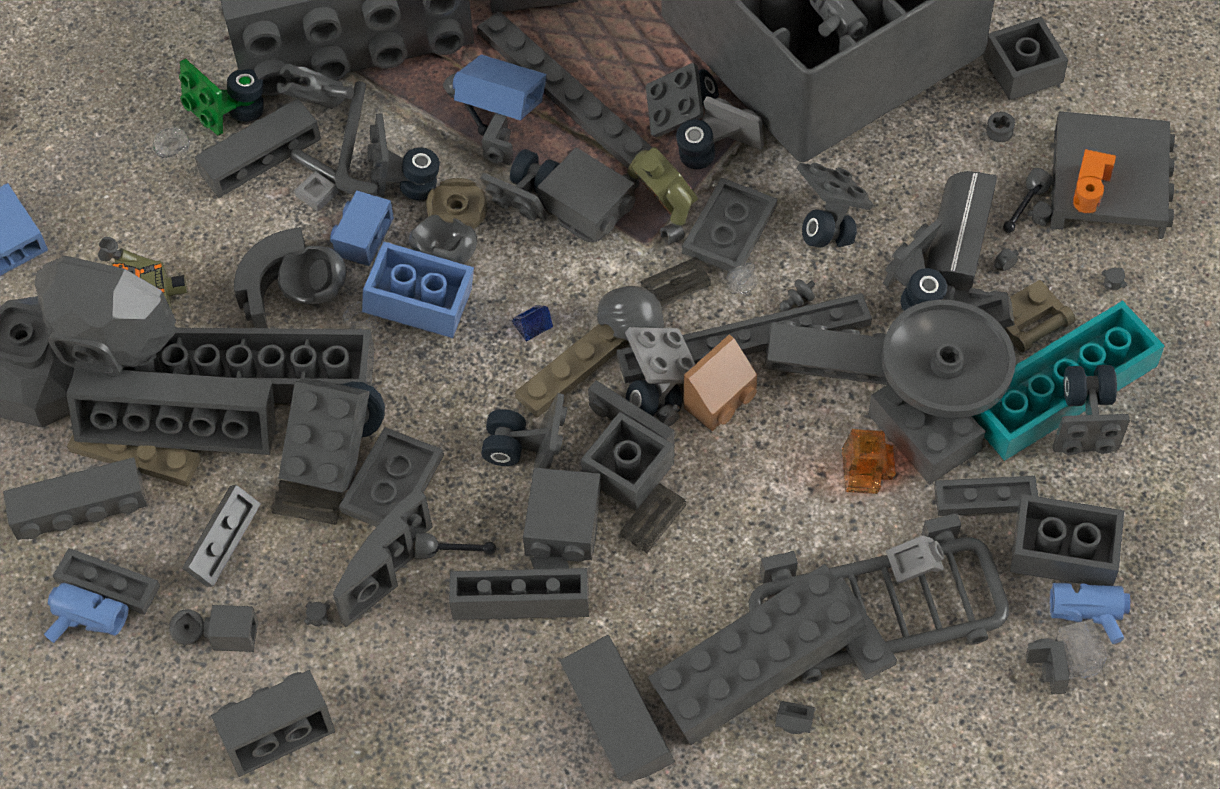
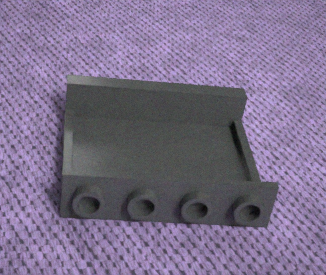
M1059 111L1054 129L1052 173L1054 182L1051 195L1053 214L1050 218V229L1063 230L1065 219L1158 227V239H1163L1166 228L1172 227L1174 220V209L1169 208V202H1172L1174 196V183H1169V177L1173 176L1175 160L1169 158L1175 143V134H1170V121ZM1085 149L1116 155L1110 181H1101L1104 185L1101 205L1093 213L1080 212L1073 204Z

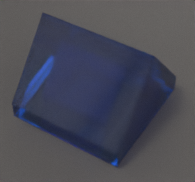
M535 305L511 320L526 342L553 327L550 311L547 306Z

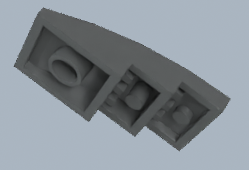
M418 487L392 509L367 537L348 564L334 590V600L341 623L345 627L349 626L398 587L395 572L415 557L413 543L416 540V532H427L433 528L427 498Z

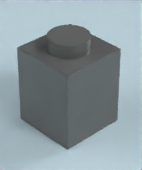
M212 605L211 616L206 617L204 621V637L209 639L214 651L254 652L258 619L253 606Z

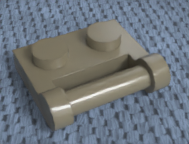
M1038 280L1010 297L1015 325L1004 329L1013 345L1023 353L1032 348L1034 342L1061 326L1068 327L1073 324L1076 318L1073 311L1068 306H1064L1041 280ZM1049 313L1053 315V317L1026 333L1020 331Z

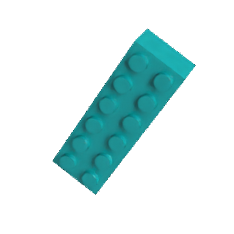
M1122 300L1015 365L1010 386L1002 399L990 409L972 417L985 430L984 438L1001 458L1006 461L1056 430L1063 416H1077L1086 411V401L1082 406H1068L1066 403L1063 381L1064 372L1068 366H1082L1086 376H1093L1094 370L1098 365H1112L1116 372L1117 391L1156 368L1165 345Z

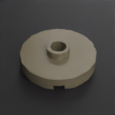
M452 178L440 182V186L435 189L433 188L428 193L426 200L428 217L436 214L448 223H453V219L456 218L473 229L478 227L485 219L488 210L486 194L483 189L476 186V183L470 179Z

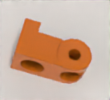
M1085 149L1073 198V204L1078 211L1093 213L1099 209L1104 193V185L1101 181H1110L1116 155Z

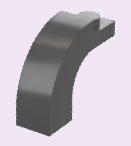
M301 227L279 231L260 240L244 255L238 265L234 278L235 296L239 309L244 308L246 321L252 320L254 328H268L264 297L270 284L278 278L279 268L284 256L289 252L306 249Z

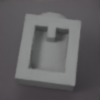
M922 535L886 550L897 583L906 582L931 571L939 572L944 570L941 562L944 560L943 550L940 544L930 537Z

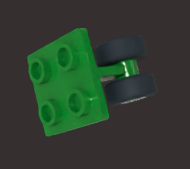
M186 58L180 61L181 103L187 111H191L200 119L204 127L210 128L217 136L223 133V115L227 112L234 119L243 122L256 120L262 115L264 110V100L262 97L263 80H258L254 70L245 69L232 72L227 78V90L219 89Z

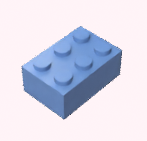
M383 241L363 288L362 312L453 338L472 290L474 267Z

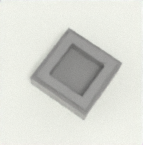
M316 171L294 190L296 197L317 212L339 193L335 184Z

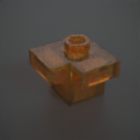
M852 429L842 447L845 492L878 494L881 489V480H893L896 475L893 445L885 443L884 431Z

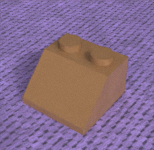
M730 334L684 374V409L711 431L720 424L725 425L729 422L735 410L742 404H748L757 393V373L736 340Z

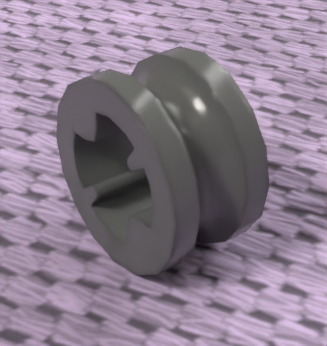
M995 112L989 117L986 128L988 137L995 142L1010 140L1015 127V120L1012 115L1006 112ZM1000 125L1006 126V127H1002L1001 129H997V128H996V127H999Z

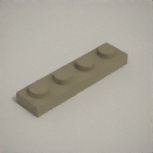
M598 324L515 391L516 399L538 418L549 409L557 393L564 394L565 396L613 357L617 350H621L629 344V341L614 337V331L609 325L604 324L601 326Z
M72 435L67 445L69 452L109 464L134 457L140 473L188 487L201 461L198 453L184 449L75 442L74 435Z

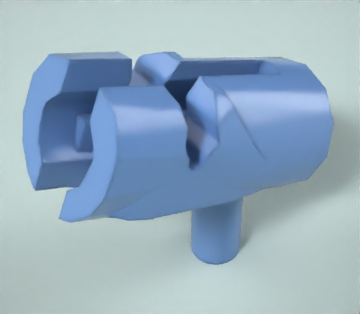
M61 583L58 587L52 589L48 597L51 613L59 618L44 635L55 643L68 627H78L81 624L86 626L85 629L88 631L109 633L115 636L123 628L129 608L121 602L110 598L104 599L101 595L68 583Z
M1071 583L1052 584V589H1050L1051 618H1061L1074 622H1082V619H1091L1094 623L1103 625L1112 644L1119 643L1124 639L1116 620H1122L1124 614H1129L1130 594L1124 593L1122 586L1087 585L1081 583L1079 591L1076 593Z

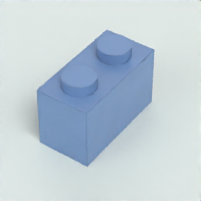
M356 190L352 200L346 202L343 209V217L339 225L333 227L330 235V242L333 243L334 250L343 259L370 266L394 219L391 201Z

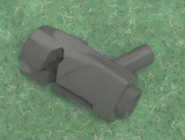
M810 0L812 7L824 19V22L819 26L821 35L828 36L835 30L840 37L849 35L853 40H857L866 32L868 20L852 0Z
M285 64L279 73L291 78L300 77L299 83L307 86L292 82L287 85L277 83L278 92L309 103L334 109L344 101V98L352 99L354 95L352 87L343 86L341 81L305 67Z

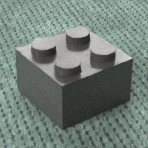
M1042 17L989 33L986 50L983 54V58L1008 100L1064 82L1068 58Z
M619 412L581 458L582 472L600 473L601 490L636 512L674 465V444Z

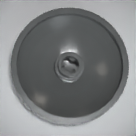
M956 300L926 301L902 312L892 322L886 333L881 358L886 379L902 400L917 410L942 418L970 417L993 407L1007 392L1016 365L1012 341L1001 324L982 309Z

